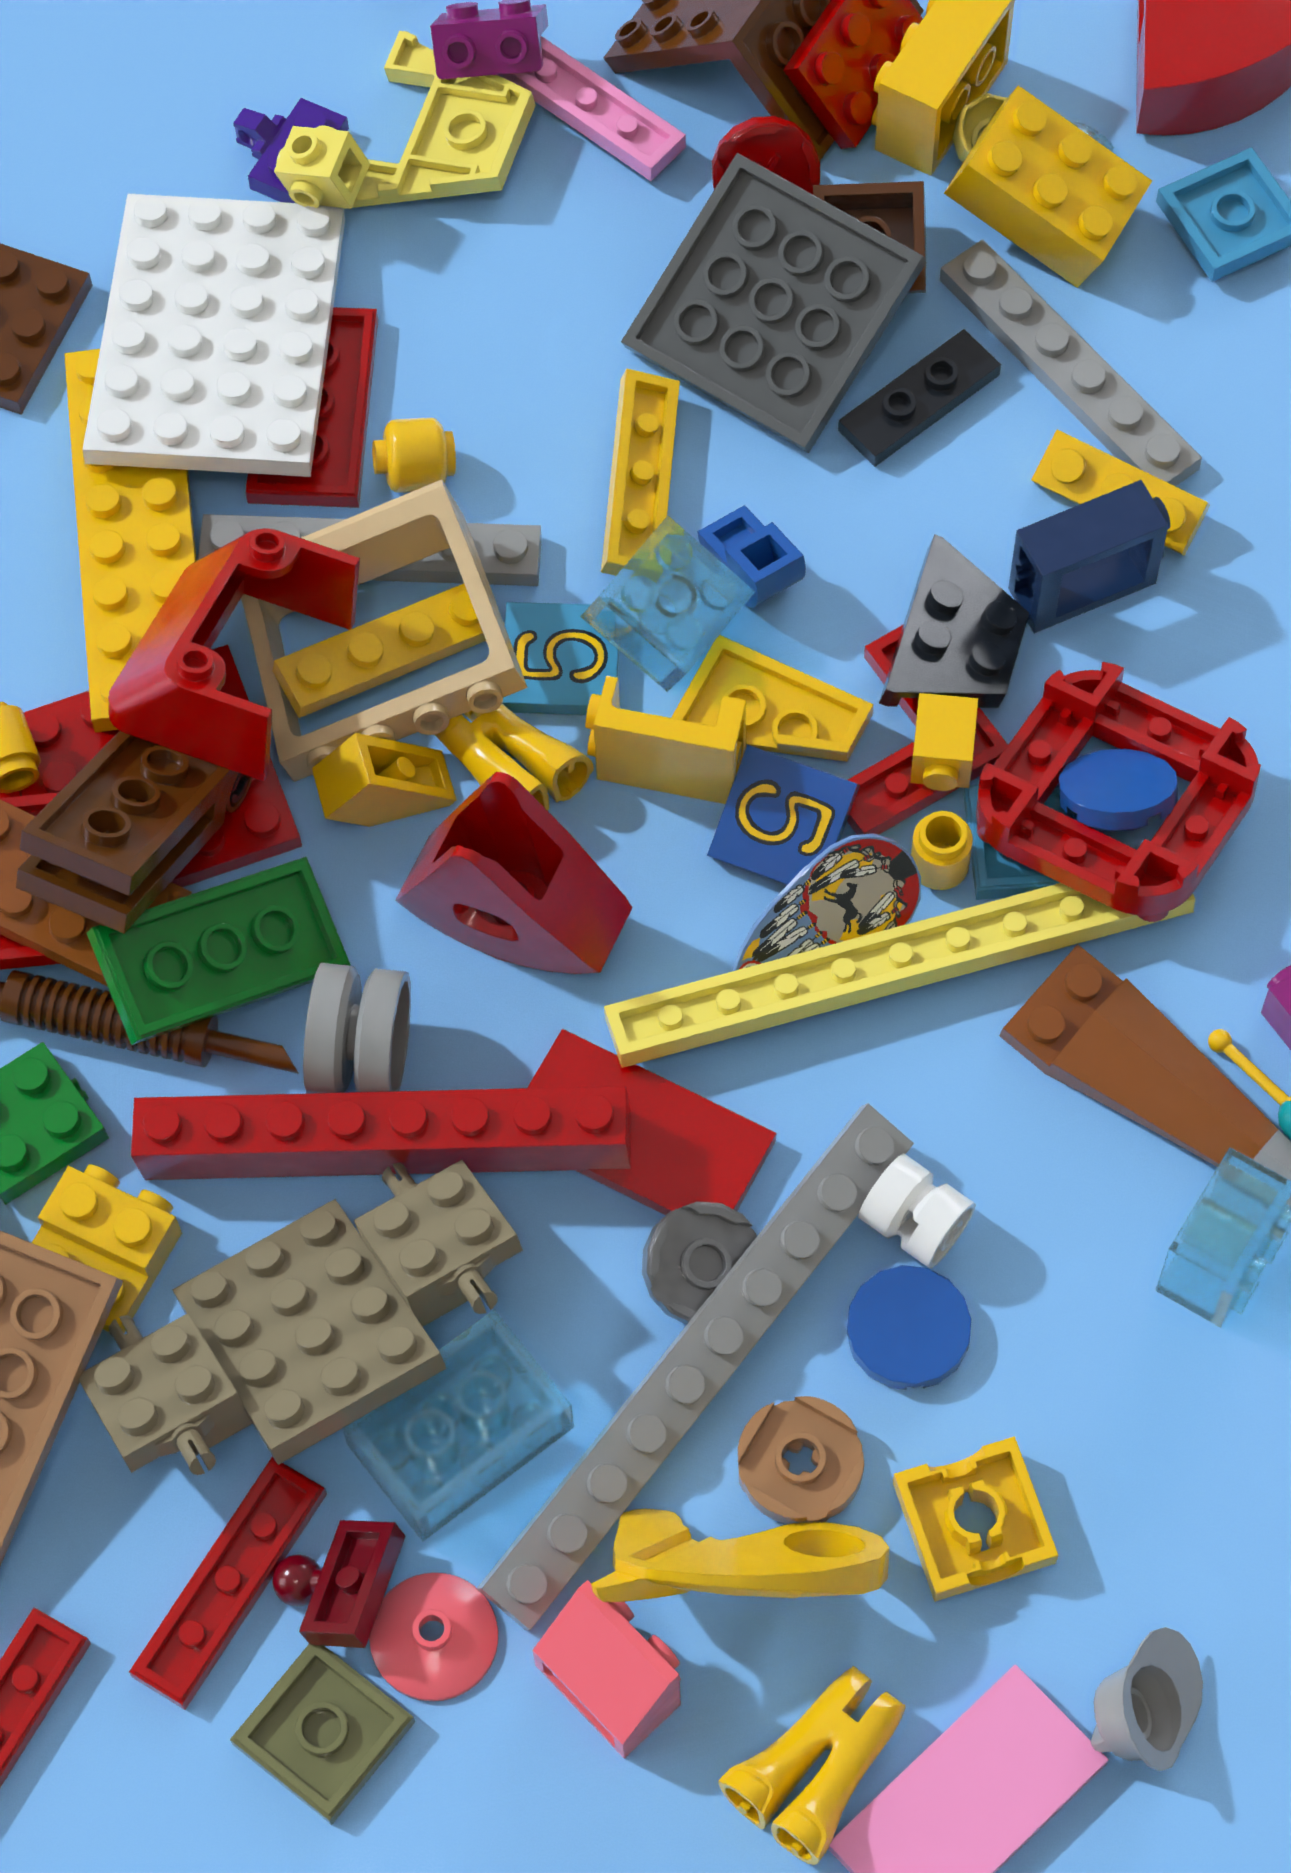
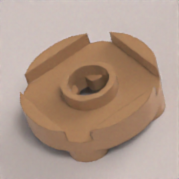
M811 1396L795 1397L794 1401H783L775 1406V1402L761 1408L746 1424L738 1444L739 1484L747 1494L750 1502L764 1515L784 1524L826 1522L829 1518L842 1512L857 1494L864 1471L862 1444L857 1437V1430L852 1420L832 1403ZM803 1446L808 1447L813 1451L811 1462L817 1468L811 1473L803 1471L800 1475L789 1472L790 1463L783 1458L784 1454L788 1450L792 1453H799Z

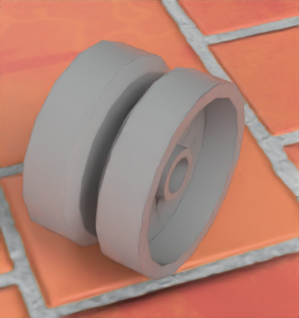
M320 963L311 989L305 1027L303 1073L306 1093H344L351 1082L353 1071L357 1092L400 1091L410 1028L411 982L409 972L375 968L369 975L362 993L360 976L354 966Z

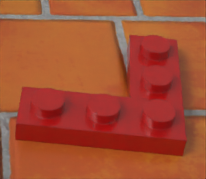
M903 625L866 645L864 649L865 660L884 685ZM901 698L899 705L916 727L918 698ZM977 708L970 782L981 775L986 762L994 765L1008 746L981 708ZM914 742L848 779V781L859 784L860 787L847 822L856 835L873 833L879 835L959 789V787L948 791H937L926 787L924 784L910 783Z

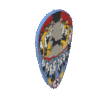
M874 833L851 835L830 845L792 879L753 924L740 947L733 971L908 924L912 920L921 900V875L913 857L895 840Z

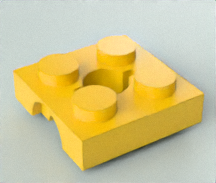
M1015 1436L982 1446L975 1454L952 1464L938 1467L924 1464L894 1474L893 1485L934 1602L1056 1564L1058 1552ZM966 1492H968L971 1502L983 1503L991 1509L995 1516L996 1523L988 1530L986 1537L987 1550L981 1551L982 1540L979 1533L964 1530L955 1519L954 1512L962 1505Z

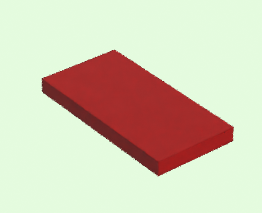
M333 307L311 477L248 473L246 484L248 504L359 508L378 328L377 309Z
M561 1029L527 1087L626 1086L631 1110V1168L575 1171L664 1215L695 1202L722 1203L737 1211L776 1142V1132L636 1064L622 1068L616 1054L564 1029Z

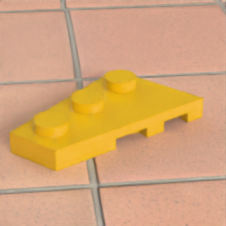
M718 634L671 718L716 726L722 697L728 696L746 700V747L748 744L769 752L847 762L873 716V704Z

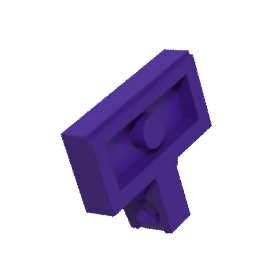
M303 98L299 99L287 119L284 116L275 114L272 120H270L265 114L243 108L233 122V126L237 136L236 142L250 148L252 156L258 159L248 175L250 189L279 202L296 203L290 198L289 192L274 173L278 154L284 148L292 127L316 128L323 125L339 131H348V118Z

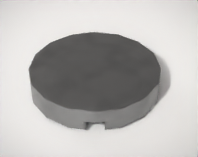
M695 1202L670 1211L652 1228L643 1248L642 1275L650 1297L667 1316L687 1325L757 1237L755 1231L751 1228L752 1224L742 1213L722 1203Z

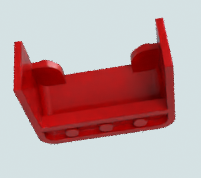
M262 528L252 530L190 564L180 576L109 691L108 715L113 726L123 733L265 781L269 774L272 709L220 691L225 682L226 666L222 657L212 650L211 647L243 594L351 630L355 623L360 558L279 530Z

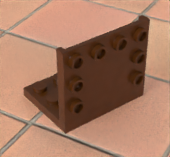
M642 0L643 4L633 18L618 29L615 34L616 41L603 57L615 74L729 59L770 116L794 122L811 137L820 161L834 142L830 133L783 71L831 0ZM910 0L921 15L924 10L918 1Z

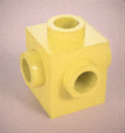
M323 125L316 128L293 126L284 148L278 154L274 173L289 192L290 198L303 207L312 206L318 208L321 205L352 209L370 162L349 131H339Z

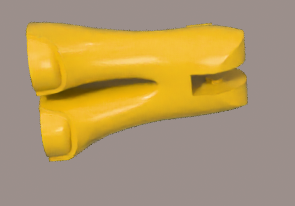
M501 704L499 708L489 713H476L472 710L464 713L472 721L471 723L462 714L451 718L445 730L434 734L469 770L480 786L495 772L506 773L517 779L547 811L549 810L548 793L556 803L569 800L583 788L590 774L594 771V765L586 755L525 722L504 704ZM504 751L508 752V753L511 754L514 758H516L521 764H523V765L527 768V770H528L529 772H527L524 768H522L516 761H514V760H513L509 755H507Z
M854 1666L833 1681L804 1715L779 1739L757 1755L731 1767L718 1780L719 1787L728 1801L759 1829H764L823 1752L830 1750L831 1752L819 1772L804 1790L779 1814L771 1826L772 1835L779 1845L798 1859L811 1865L818 1864L828 1850L842 1812L852 1793L894 1734L906 1709L902 1702L886 1691L875 1700L858 1722L851 1718V1714L862 1702L872 1683L869 1677Z

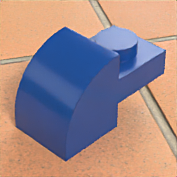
M745 505L697 531L700 547L731 580L733 595L747 607L753 608L805 577L804 555L773 522L764 526Z

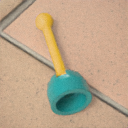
M1224 1029L1212 1031L1208 1037L1210 1049L1216 1053H1225L1280 1105L1278 1111L1279 1127L1291 1140V1096L1286 1095L1232 1044V1037L1229 1032Z

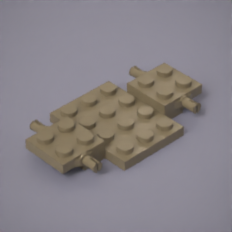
M460 1160L418 1184L414 1182L403 1164H392L398 1179L390 1167H387L382 1174V1180L395 1197L356 1218L354 1222L358 1231L336 1199L172 1289L185 1315L144 1338L130 1316L119 1317L127 1334H124L117 1321L113 1320L109 1326V1333L116 1341L120 1351L83 1371L79 1381L130 1472L136 1471L158 1457L180 1451L189 1466V1470L193 1474H204L205 1472L196 1456L199 1454L208 1471L211 1470L215 1465L216 1459L209 1448L251 1424L254 1425L279 1465L447 1369L439 1350L423 1326L469 1301L475 1313H487L481 1297L489 1309L492 1310L497 1303V1295L490 1289L483 1278L496 1265L523 1251L517 1234L464 1161Z

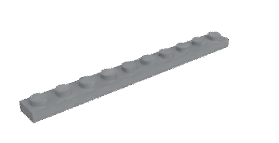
M869 1103L862 1105L477 1587L478 1591L524 1630H531L857 1217L864 1200L882 1173L898 1156L903 1153L906 1154L914 1144Z

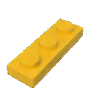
M1058 429L1031 479L1035 484L1079 505L1142 480L1152 498L1159 497L1168 511L1170 528L1167 530L1164 546L1185 556L1210 507L1207 501Z

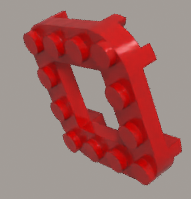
M1102 662L1101 671L1084 670L1067 675L1058 670L1046 680L1043 698L995 764L992 765L986 762L979 779L976 809L977 834L981 840L989 843L1001 854L1108 907L1123 913L1137 915L1145 921H1160L1168 915L1170 910L1183 904L1193 894L1253 803L1261 764L1258 762L1254 749L1245 739L1247 729L1230 717H1228L1220 729L1122 683L1124 667L1116 664ZM1092 736L1119 749L1148 752L1165 760L1176 771V776L1190 782L1152 840L1144 839L1137 850L1044 805L1058 785L1059 776L1065 766L1077 758Z

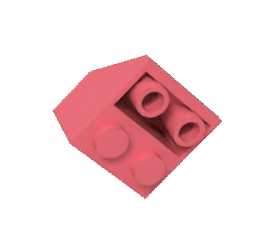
M587 1580L577 1589L532 1650L535 1666L625 1759L681 1705V1678L675 1670L680 1665V1662L660 1638L652 1635L646 1640L629 1623L634 1618V1614L625 1602H602L595 1596L591 1583Z

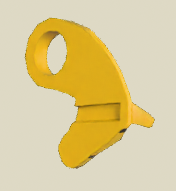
M634 1509L623 1512L620 1516L613 1546V1567L615 1571L591 1583L595 1596L602 1602L652 1599L683 1594L689 1591L731 1596L792 1599L798 1597L859 1595L879 1589L888 1579L889 1546L877 1534L859 1527L829 1522L791 1523L737 1538L718 1540L710 1536L698 1542L691 1538L689 1528L683 1525L681 1518L675 1512L658 1509Z

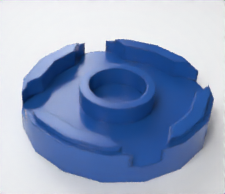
M1106 749L1081 755L1068 763L1059 776L1060 807L1066 813L1069 809L1077 813V821L1091 828L1108 831L1136 830L1148 826L1149 817L1160 813L1161 820L1172 812L1178 802L1176 771L1165 760L1148 752L1131 749Z
M901 1265L879 1271L860 1286L849 1306L847 1336L853 1359L870 1378L894 1389L907 1390V1387L917 1388L920 1386L927 1388L938 1385L958 1369L969 1348L972 1319L964 1296L948 1278L925 1267Z

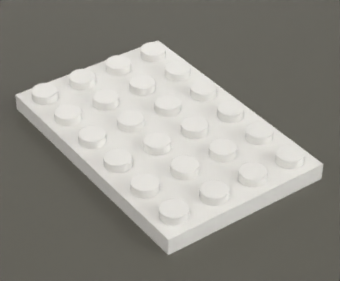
M127 194L82 449L85 464L311 477L345 225L344 208L321 205L318 208L312 206L303 207L297 203Z

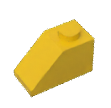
M354 733L312 768L325 819L371 827L448 807L457 801L442 750Z

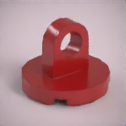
M776 116L753 117L735 125L719 141L712 159L714 190L737 153L813 194V185L820 184V159L811 137L794 122Z

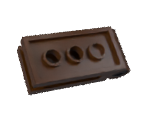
M119 731L22 830L20 850L31 854V856L18 868L16 888L125 934L224 824L226 811L233 813L238 809L248 793L253 778Z

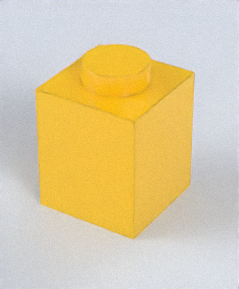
M919 693L910 783L924 784L926 787L937 791H948L956 787L969 788L978 698Z

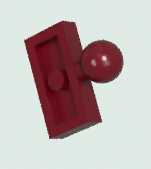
M340 1520L322 1569L315 1560L305 1555L289 1556L277 1565L272 1582L278 1598L291 1606L308 1605L299 1632L310 1645L366 1648L406 1537L395 1522Z

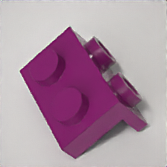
M502 0L498 2L499 8L478 10L477 2H462L446 6L447 13H442L430 25L437 77L439 79L541 70L543 67L540 36L549 26L546 4L531 5L530 0Z

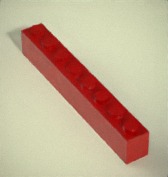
M626 1086L134 1098L131 1157L144 1180L382 1175L387 1167H390L391 1171L396 1174L392 1165L395 1163L403 1164L409 1174H435L460 1160L464 1161L472 1173L631 1168V1110Z

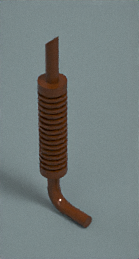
M19 970L10 972L6 982L0 981V1018L4 1022L21 1026L24 1024L25 1027H35L43 1031L47 1029V1032H58L60 1035H70V1037L78 1039L81 1037L82 1040H93L95 1043L102 1044L104 1042L105 1045H115L121 1049L127 1047V1050L135 1052L138 1050L139 1053L143 1054L150 1052L152 1056L159 1057L161 1055L165 1059L173 1057L174 1061L182 1062L184 1060L187 1064L206 1067L212 1054L299 1074L282 1045L218 1031L217 1016L131 1045L110 991L105 990L103 992L102 989H91V987L85 985L80 987L79 984L72 982L69 984L63 980L57 982V979L48 977L46 979L45 976H34L32 973Z

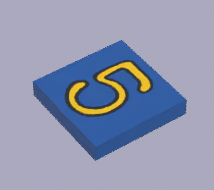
M747 744L707 856L788 885L813 859L830 845L840 841L860 785Z

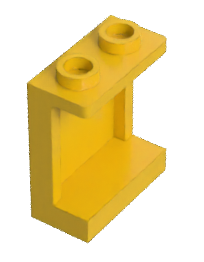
M606 676L602 694H592L590 697L585 727L591 729L587 755L596 758L597 779L726 804L746 749V700L723 696L716 726L621 709L619 679Z

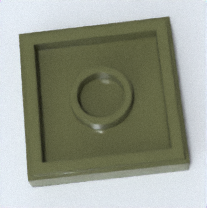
M308 1644L230 1738L233 1746L332 1825L412 1727L415 1720L411 1714L328 1648Z

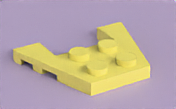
M399 30L384 66L388 81L430 87V90L400 162L396 164L368 159L370 166L352 208L501 191L536 106L532 91L498 75L439 79L436 75L433 50L420 44L417 36L407 31Z

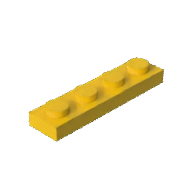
M627 368L620 379L601 564L602 573L656 584L662 574L680 385L678 380Z
M463 583L274 660L272 672L298 718H301L485 642L486 639Z

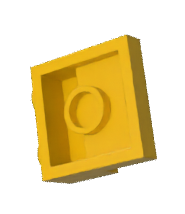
M89 1164L85 1171L81 1172L68 1165L37 1217L41 1227L32 1243L121 1279L123 1281L103 1330L109 1332L111 1322L116 1320L123 1333H125L126 1330L119 1317L127 1315L133 1319L182 1234L176 1216L171 1214L173 1210L172 1204L160 1195L143 1189L136 1198L117 1189L120 1181L113 1174L99 1166Z

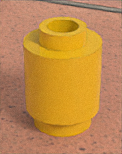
M0 702V793H12L29 787L39 778L37 767L41 760L23 710L18 706Z
M933 812L921 819L914 829L911 856L921 875V884L930 889H951L965 879L969 870L973 843L972 832L968 824L953 812Z

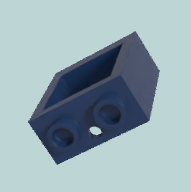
M1139 480L1016 530L1008 589L1014 600L1029 612L1027 623L1033 633L1156 584L1160 562L1164 557L1163 548L1166 534L1170 528V518L1164 503L1159 497L1152 498L1143 481Z

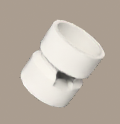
M903 1153L887 1167L874 1184L862 1204L858 1218L886 1238L899 1235L901 1237V1249L931 1269L943 1259L962 1234L973 1215L976 1204L947 1183L935 1187L933 1185V1174Z

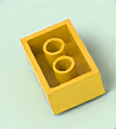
M929 0L926 15L921 23L917 24L914 22L907 29L901 43L899 55L893 63L886 61L876 77L874 91L878 93V104L872 116V125L876 126V151L932 176L953 144L952 137L956 118L962 107L987 93L1008 62L1015 0Z
M1018 85L994 113L944 194L1078 288L1104 261L1152 180Z

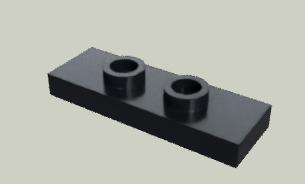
M963 329L842 417L838 423V431L876 467L1000 375L1001 364Z

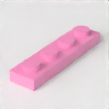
M540 36L543 67L541 70L498 75L532 91L536 103L649 181L655 179L686 148V134L542 36Z

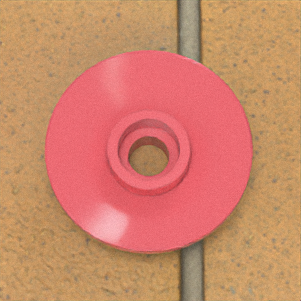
M424 1573L402 1581L385 1595L369 1637L370 1650L379 1673L395 1690L405 1696L421 1701H444L460 1696L472 1689L490 1669L498 1646L497 1621L489 1601L470 1582L446 1573ZM429 1621L440 1622L444 1626L442 1636L434 1641L422 1638L420 1631L425 1623Z

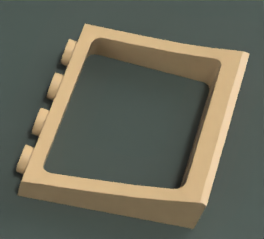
M442 479L306 535L302 539L360 558L358 585L451 548L489 647V655L484 662L301 735L298 716L272 672L274 660L285 656L279 623L284 616L295 611L243 594L241 597L267 708L272 709V731L279 762L294 782L313 775L312 768L354 733L393 741L417 732L425 735H434L447 728L449 719L471 710L476 713L492 712L501 706L503 697L528 688L465 517Z

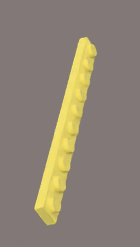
M1062 883L606 1005L604 1006L605 1021L621 1067L623 1068L1156 922L1145 921L1137 915L1117 911ZM1192 894L1183 904L1170 910L1168 915L1160 921L1193 913L1195 905L1194 895Z

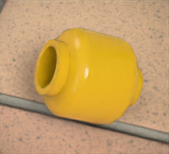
M436 418L390 420L384 429L383 440H373L372 457L375 474H385L387 484L394 492H412L441 479L445 484L447 476L455 475L456 452L453 432L444 431L443 426Z

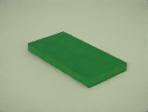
M307 857L146 909L125 934L101 924L92 927L86 933L131 1045L312 983L320 963L351 966Z

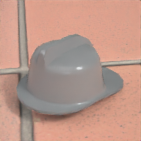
M1167 1627L1151 1631L1140 1643L1129 1665L1104 1678L1099 1684L1094 1697V1713L1097 1724L1090 1741L1096 1751L1112 1752L1115 1756L1129 1761L1143 1760L1148 1767L1159 1772L1172 1768L1179 1755L1180 1748L1197 1718L1202 1703L1203 1689L1198 1658L1191 1644L1180 1632Z

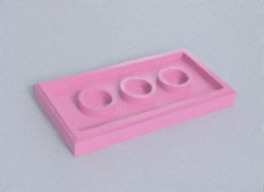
M1015 1664L832 1839L828 1850L850 1873H996L1107 1764L1109 1759L1102 1752L1096 1751L1092 1747L1086 1735Z

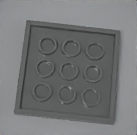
M737 153L621 343L635 354L809 453L927 262L923 255Z

